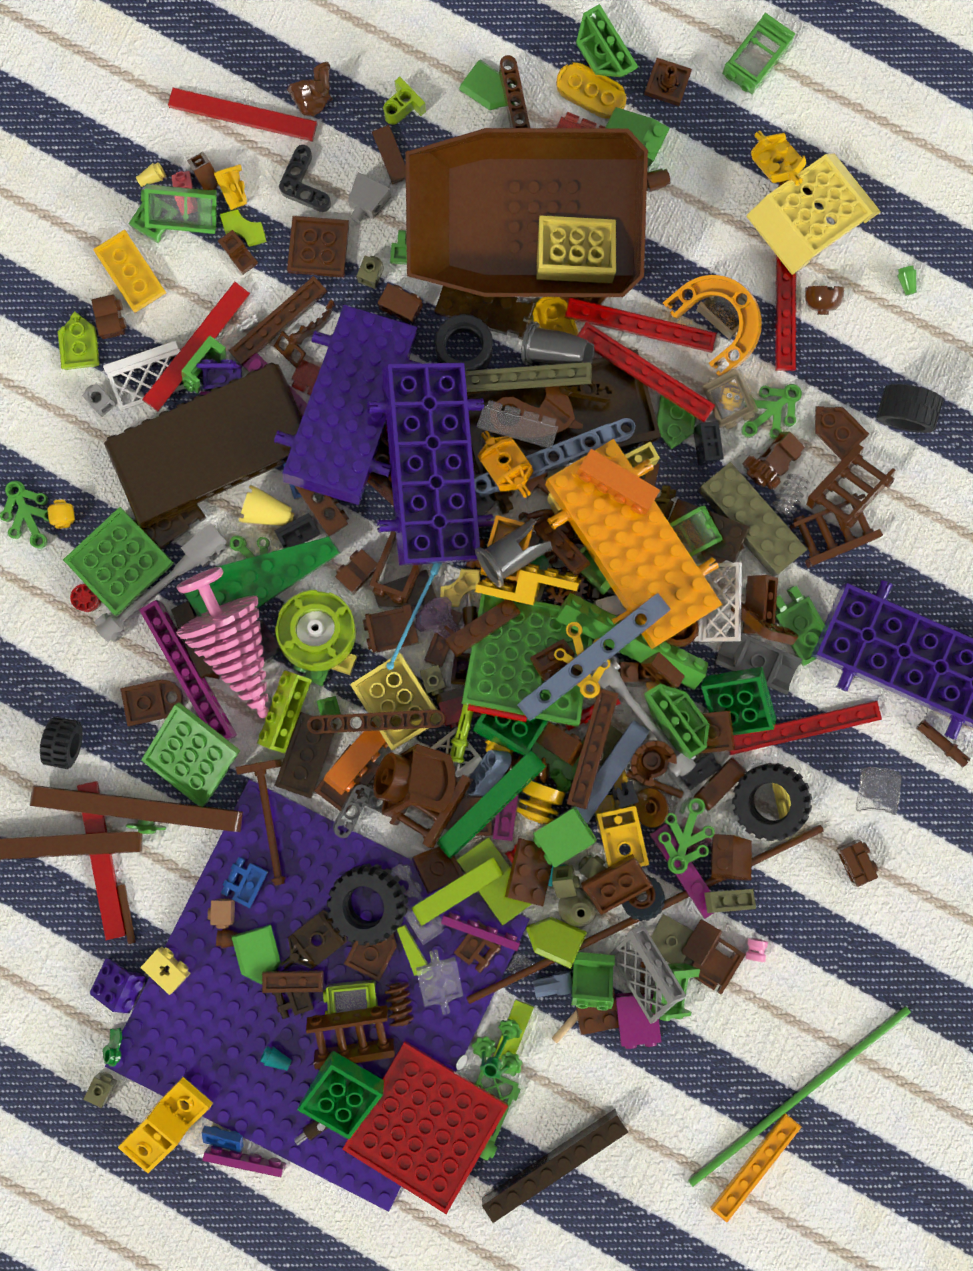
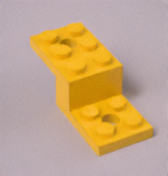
M529 563L528 566H524L520 570L517 587L516 584L511 582H504L502 587H497L486 577L485 580L482 579L477 583L475 592L533 605L538 599L541 583L577 591L582 578H578V574L574 576L571 572H566V575L558 573L559 570L547 568V570L539 569V565Z
M625 769L613 785L615 790L618 787L622 790L621 783L628 782ZM606 795L594 814L598 832L601 834L608 867L632 854L641 867L649 865L636 806L631 804L615 809L613 796ZM624 843L630 846V852L627 855H622L619 852V847Z
M182 1077L152 1107L143 1121L121 1142L118 1148L145 1172L149 1173L179 1144L188 1129L210 1109L213 1102Z

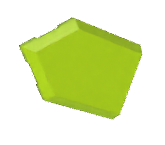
M74 311L69 321L58 331L61 369L71 370L96 367L100 365L96 327Z
M548 917L526 926L529 939L536 954L571 969L587 934L586 931L553 917Z

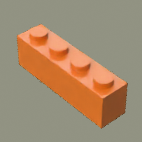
M590 449L577 471V475H579L582 481L594 484L600 492L609 493L614 496L615 501L629 505L631 510L637 514L642 513L645 515L660 492L658 488L593 449Z
M363 731L327 772L324 781L341 795L345 791L349 792L356 784L354 780L358 776L361 778L367 772L368 768L366 766L370 762L374 763L381 755L379 751L383 747L385 749L388 747L380 731Z

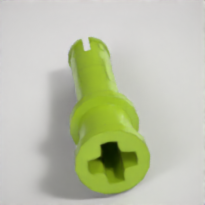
M463 704L456 736L451 740L452 748L450 755L452 760L458 763H464L465 761L463 757L465 749L469 745L467 737L474 713L467 711L468 705Z

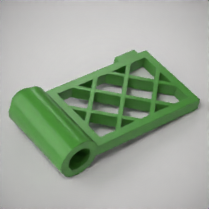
M481 1070L475 1084L480 1085L486 1091L496 1087L500 1100L504 1101V1099L508 1098L506 1102L508 1108L480 1155V1158L488 1161L489 1157L493 1158L497 1149V1146H494L512 1100H517L521 1089L518 1088L519 1083L503 1076L496 1079L493 1078L495 1084L484 1088L481 1082L484 1073ZM504 1083L512 1085L510 1094L502 1097L498 1086Z

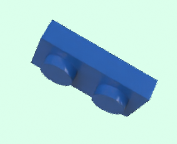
M204 1125L201 1132L202 1140L205 1144L240 1153L244 1146L243 1136L236 1131L229 1132L221 1130L217 1126L210 1127Z

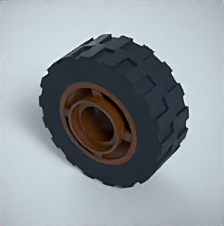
M650 875L647 876L653 887L622 903L626 913L635 920L649 921L652 918H656L662 912V908H664V891L661 884L654 877H650ZM642 894H646V895H647V899H646V900H644V901H639V900H638V897H639L640 895H642Z

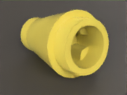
M152 163L140 175L136 176V179L140 186L143 187L146 183L152 184L163 181L166 174L159 163Z

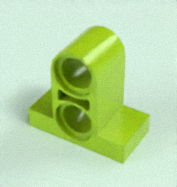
M399 76L394 81L397 93L387 100L383 106L385 120L391 125L399 123L413 110L420 116L426 112L425 102ZM406 98L410 99L408 102L402 101ZM390 111H396L394 114H389Z

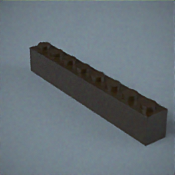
M616 1109L482 1197V1207L492 1223L629 1133Z

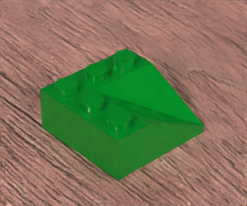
M763 667L704 677L701 687L709 713L730 711L733 735L774 730L776 715Z
M482 714L473 731L491 742L525 756L533 747L548 721L537 718L529 721L527 718L526 722Z
M333 1051L320 1068L297 1110L343 1137L350 1139L383 1096L384 1080Z

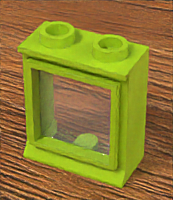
M376 980L328 984L326 990L323 991L324 1003L327 1002L328 1005L325 1015L377 1006Z

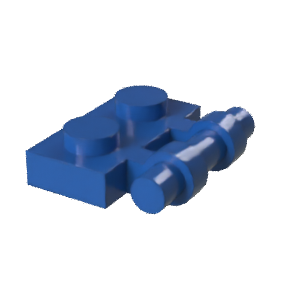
M238 857L236 863H233L231 866L232 871L228 879H225L222 884L224 887L221 894L228 896L230 890L235 892L232 900L251 908L269 871L253 863H250L248 868L245 869L242 867L245 859ZM238 874H241L243 878L240 884L237 885L234 882Z

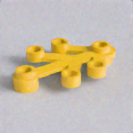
M571 622L566 627V633L569 637L573 638L578 656L584 651L580 637L583 629L578 622ZM573 626L578 627L576 634L571 632ZM562 648L554 652L557 660L570 663L575 659ZM558 651L564 652L563 658L557 657ZM609 659L607 660V667H598L592 677L590 674L577 684L584 697L594 698L598 695L600 691L598 681L604 671L610 667ZM579 664L574 666L581 672L583 671L582 667ZM588 684L593 685L594 690L592 692L587 691L586 686Z

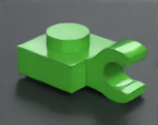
M398 230V242L391 245V264L407 265L406 230Z
M296 665L293 668L306 673V678L311 679V682L320 686L324 685L330 670L308 671Z

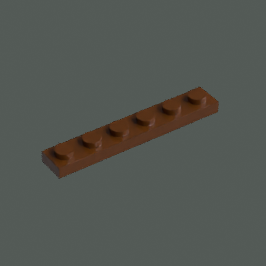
M313 276L228 351L243 366L256 352L258 353L327 293V290Z
M600 688L567 801L569 805L582 809H587L619 693Z

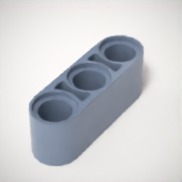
M489 750L471 774L470 778L474 780L467 793L469 795L484 796L496 785L511 764L510 753L507 751Z

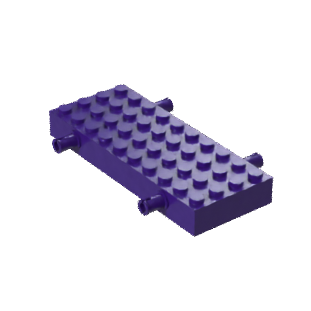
M343 305L333 334L328 335L316 330L314 331L312 343L327 346L328 349L297 434L291 435L278 430V435L275 436L274 440L275 443L291 447L282 472L284 483L359 505L371 472L389 477L391 464L375 460L387 425L386 414H368L367 409L369 407H367V402L385 401L382 369L387 364H423L410 360V355L416 341L417 327Z
M464 363L387 364L382 369L385 401L367 402V407H369L367 409L368 414H386L395 519L377 520V526H380L377 530L379 533L396 532L399 566L476 561L478 559L475 549L480 547L478 527H493L494 521H486L494 519L493 514L477 515L468 412L483 411L484 404L481 403H484L483 398L467 399Z
M881 580L876 595L848 583L842 585L811 655L818 660L841 669L842 675L836 688H841L842 691L848 692L853 677L857 676L949 717L951 721L944 736H949L950 739L957 740L962 724L973 728V638L887 601L886 599L893 586L891 583L887 584V581Z

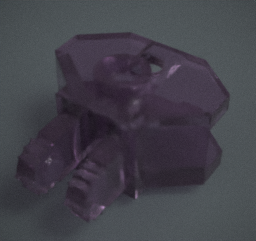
M447 597L429 600L416 614L415 627L420 632L433 631L446 639L451 636L444 628L446 625L453 632L460 630V627L452 620V602Z

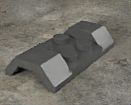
M730 628L728 630V637H735V629ZM742 632L741 641L722 642L715 660V664L732 672L763 667L767 686L785 695L788 694L794 673L802 662L801 658Z

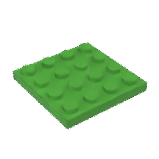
M121 507L63 559L115 616L124 611L174 564Z
M178 702L172 708L141 761L198 806H205L241 750Z

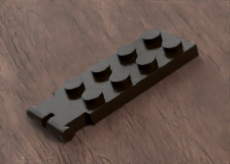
M442 286L435 314L447 318L461 314L474 315V317L480 318L482 322L486 323L489 330L507 335L508 332L518 335L519 339L523 340L525 331L530 324L523 320L532 319L536 303L518 302V297H484Z
M198 504L142 530L162 549L191 529L189 525L198 519L202 522L207 517Z

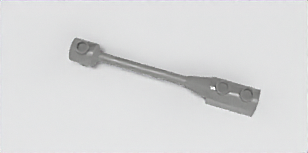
M211 523L181 547L185 555L173 568L174 570L118 617L109 616L105 613L97 618L95 621L97 632L107 642L110 640L113 642L118 641L123 636L121 631L124 630L123 622L177 576L186 573L196 566L202 565V567L210 564L212 561L211 555L215 552L219 555L227 549L225 546L227 543L226 539Z
M612 659L610 667L604 671L598 681L600 688L604 689L609 686L615 693H619V697L626 701L657 740L665 742L673 749L677 758V764L668 763L670 772L675 777L686 775L695 767L696 763L693 760L696 756L689 759L675 749L629 694L618 671L621 667ZM606 661L605 663H603L601 666H602V667H607V666H608V661Z

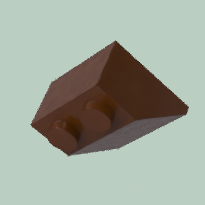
M714 834L711 851V878L751 881L752 841L735 835Z

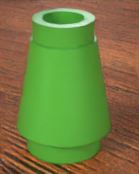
M914 266L898 269L899 274L897 277L905 292V296L917 293L916 270H914Z

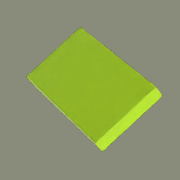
M488 837L457 859V862L466 874L494 857L504 875L478 892L503 926L532 904L505 897L511 868Z

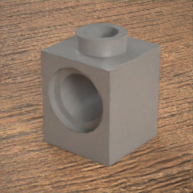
M97 383L87 387L82 395L102 417L117 405ZM101 395L100 401L95 402V398Z

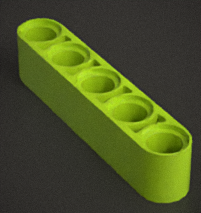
M493 857L411 909L421 926L495 881L504 873Z

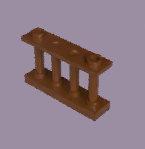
M857 444L808 496L806 504L811 509L817 504L823 505L842 519L843 523L840 530L843 532L848 527L852 528L858 520L857 517L885 487L889 488L895 480L893 478L896 471L894 468L887 474H884L863 459L864 447L860 444ZM854 465H859L879 479L880 482L873 488L853 474L851 468ZM847 478L868 493V495L860 501L839 486V480ZM829 491H834L856 508L850 514H847L826 499V494Z
M857 493L852 494L859 500H862L866 497L865 494H861L859 496L857 495ZM848 501L836 505L840 509L851 505L853 510L856 508ZM828 509L806 518L804 515L793 519L794 523L789 526L790 530L796 527L799 528L810 552V558L805 561L807 568L882 537L881 529L874 531L873 528H870L862 512L857 519L863 530V536L856 539L848 527L843 532L845 544L838 546L834 542L823 517L832 513ZM835 515L841 528L843 520ZM816 519L828 546L826 547V552L821 553L820 550L817 551L805 523Z
M464 774L461 777L455 776V788L451 801L445 810L440 813L412 805L433 818L434 824L431 829L423 827L404 815L408 807L392 815L389 823L398 825L401 821L423 835V845L428 848H434L474 779Z
M387 1005L307 1017L306 1034L315 1033L318 1049L314 1051V1068L320 1069L333 1051L353 1063L395 1057L394 1037L386 1039L383 1022L388 1021ZM375 1023L378 1040L366 1042L363 1025ZM355 1026L358 1043L346 1045L343 1028ZM335 1029L338 1046L326 1048L323 1031Z

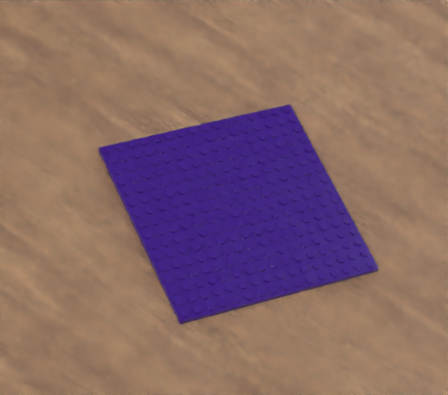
M249 779L234 810L243 811L241 832L223 830L164 947L171 950L174 954L173 957L178 962H183L188 967L187 971L191 974L170 995L149 977L122 1031V1040L119 1048L121 1059L114 1067L109 1066V1064H106L105 1067L161 1096H164L184 1077L213 1102L210 1109L202 1117L230 1131L238 1132L243 1138L389 1212L401 1186L342 1150L348 1140L347 1138L328 1128L313 1140L307 1138L299 1145L294 1141L296 1137L304 1132L303 1127L314 1120L297 1109L320 1070L315 1069L313 1063L314 1051L318 1049L315 1033L306 1034L307 1017L325 1015V1011L328 1010L327 1002L324 1003L323 992H310L315 1007L313 1010L294 1016L291 1008L288 1009L290 1017L282 1019L280 1012L278 1013L276 1008L275 995H272V993H262L261 984L241 974L234 946L222 949L216 946L217 930L222 929L216 928V925H210L211 920H208V908H211V900L215 898H233L234 891L230 890L228 896L221 894V891L224 887L222 884L225 879H228L232 871L231 866L233 863H236L238 857L245 859L242 866L245 869L248 868L250 863H253L269 871L251 908L235 901L234 923L228 925L226 929L243 933L271 924L280 958V964L276 971L323 970L324 990H326L328 984L374 980L344 964L354 943L347 941L313 969L299 963H293L285 970L281 962L286 960L291 954L288 937L323 909L331 910L330 907H327V900L331 897L329 896V891L334 887V882L355 866L369 863L371 866L375 864L382 865L383 870L386 868L390 869L393 877L397 875L400 878L398 883L400 886L404 885L406 891L403 894L408 896V903L405 905L408 909L401 925L405 924L427 961L430 970L414 976L399 933L396 930L394 937L397 947L380 981H376L377 1006L387 1005L389 1007L392 1005L391 1002H386V999L391 997L390 994L384 993V991L390 989L389 986H385L386 984L406 981L409 983V986L405 989L410 991V995L407 997L411 998V1003L408 1005L413 1008L410 1014L414 1015V1019L408 1025L392 1027L389 1024L394 1019L388 1018V1021L383 1022L386 1039L394 1037L395 1057L404 1041L455 1072H457V1062L465 1055L494 993L471 1004L468 1003L466 997L500 981L515 950L501 946L502 949L490 960L491 964L488 968L485 967L479 973L475 969L479 963L477 960L474 959L468 965L454 954V951L468 933L441 924L443 916L452 912L460 915V919L468 921V919L479 920L486 926L498 929L500 934L510 933L517 936L516 940L519 941L530 918L519 913L502 926L481 895L476 892L421 926L411 908L437 891L427 894L411 859L353 830L348 837L340 838L333 831L335 821L267 788L282 876H286L285 884L274 886L273 882H271V879L274 878L259 785L257 782ZM338 826V829L340 830L339 833H341L342 831H347V828L345 826ZM238 874L234 883L239 885L243 875ZM365 886L358 887L353 891L351 901L355 913L366 921H378L384 914V903L381 896L372 888ZM320 935L312 936L313 944H322L323 939ZM485 944L479 954L484 956L489 947ZM167 965L164 971L166 973L169 972L170 967ZM366 989L334 992L336 1013L367 1008ZM282 992L285 1002H289L287 992ZM388 1010V1015L393 1013V1011ZM375 1024L363 1025L366 1042L378 1040ZM355 1026L343 1028L346 1045L358 1043ZM335 1029L323 1031L326 1048L338 1046ZM267 1046L275 1047L292 1059L287 1071L264 1066V1063L260 1062ZM395 1057L355 1064L383 1079Z

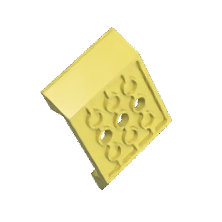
M835 153L825 154L798 174L803 179L801 184L796 186L792 180H788L768 194L746 216L792 275L805 267L814 256L859 224L868 222L881 212ZM803 188L810 189L811 195H806L803 192ZM814 203H821L823 209H816ZM826 218H833L835 224H828Z

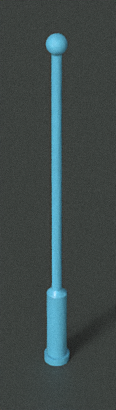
M442 563L433 564L430 571L431 575L428 579V582L405 628V631L398 643V646L391 658V661L386 664L387 669L392 670L394 668L393 663L400 651V648L407 636V633L414 621V618L422 604V601L429 589V586L434 576L438 574Z

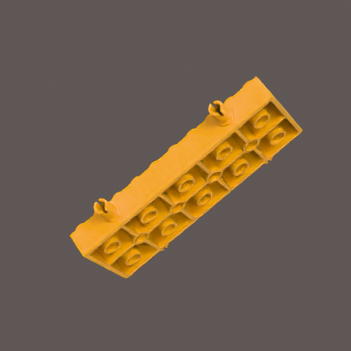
M614 439L594 450L639 478L654 469L652 463L648 464L650 463L649 459L632 467ZM584 456L547 479L545 486L562 510L548 518V522L550 525L552 524L551 527L555 530L560 525L569 521L626 609L624 613L612 619L614 624L624 620L646 601L659 593L671 610L641 633L650 648L654 649L723 605L705 578L707 574L719 568L716 562L709 566L716 561L711 557L697 566L655 501L645 515L642 513L637 514L631 510L629 505L618 503L614 500V496L609 493L600 492L590 482L582 481L579 475H577V471L586 458ZM639 614L636 617L638 625H644L647 621V617L644 614Z

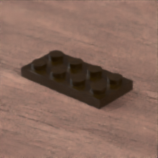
M677 498L668 520L669 524L697 509L698 506ZM708 511L723 540L704 551L732 563L736 562L750 527ZM691 520L684 522L682 525L691 542L695 544V548L703 546L704 544ZM680 527L674 528L673 530L681 542L689 545Z
M300 712L274 786L312 799L335 733L315 734L310 732L307 728V722L312 715ZM319 719L313 722L314 729H321L322 722ZM333 723V727L337 729L338 724Z

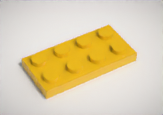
M125 229L93 249L134 313L166 294V291Z

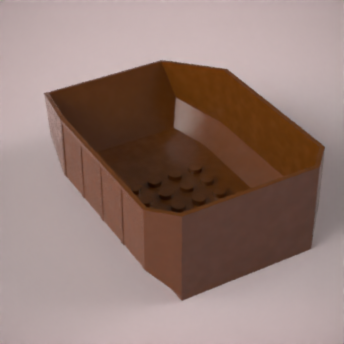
M484 128L405 152L408 277L484 297H624L644 277L648 149L628 128ZM539 216L616 220V273L613 283L536 279Z

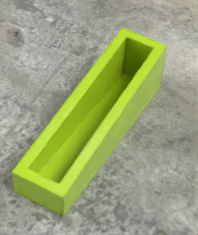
M405 924L399 926L397 931L414 976L429 971L430 967Z

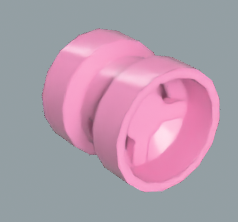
M748 938L749 950L746 952L745 958L765 962V949L768 946V941Z

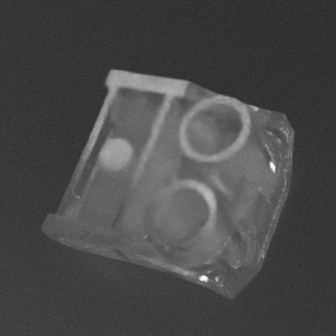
M866 767L860 769L861 776L856 811L868 810L888 812L896 815L900 799L901 774L887 768Z

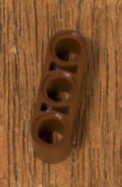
M731 757L696 792L693 798L701 799L705 804V809L707 811L711 810L738 780L745 775L747 770Z

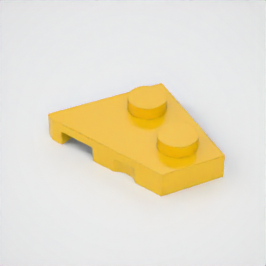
M241 164L214 173L231 210L247 204L244 181H240L239 172L242 171Z

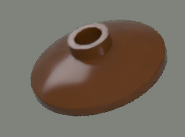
M645 788L639 791L637 794L639 802L634 803L639 821L647 827L662 825L668 816V803L665 796L655 788Z

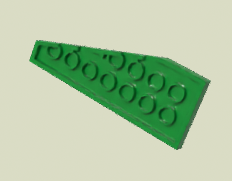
M325 537L218 566L222 567L223 574L209 585L219 606L233 600L254 595L258 597V605L255 606L258 609L341 553L331 537ZM198 589L184 593L198 616H202L201 614L208 611Z

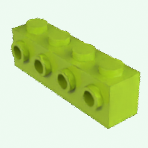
M286 670L283 671L277 690L273 695L268 715L265 717L263 728L259 733L257 744L281 753L286 752L312 681L311 679Z

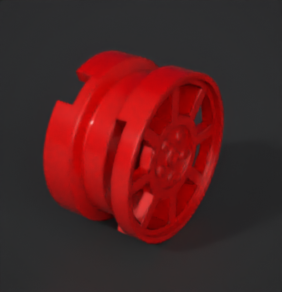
M86 584L77 585L70 595L72 605L83 612L95 611L102 602Z

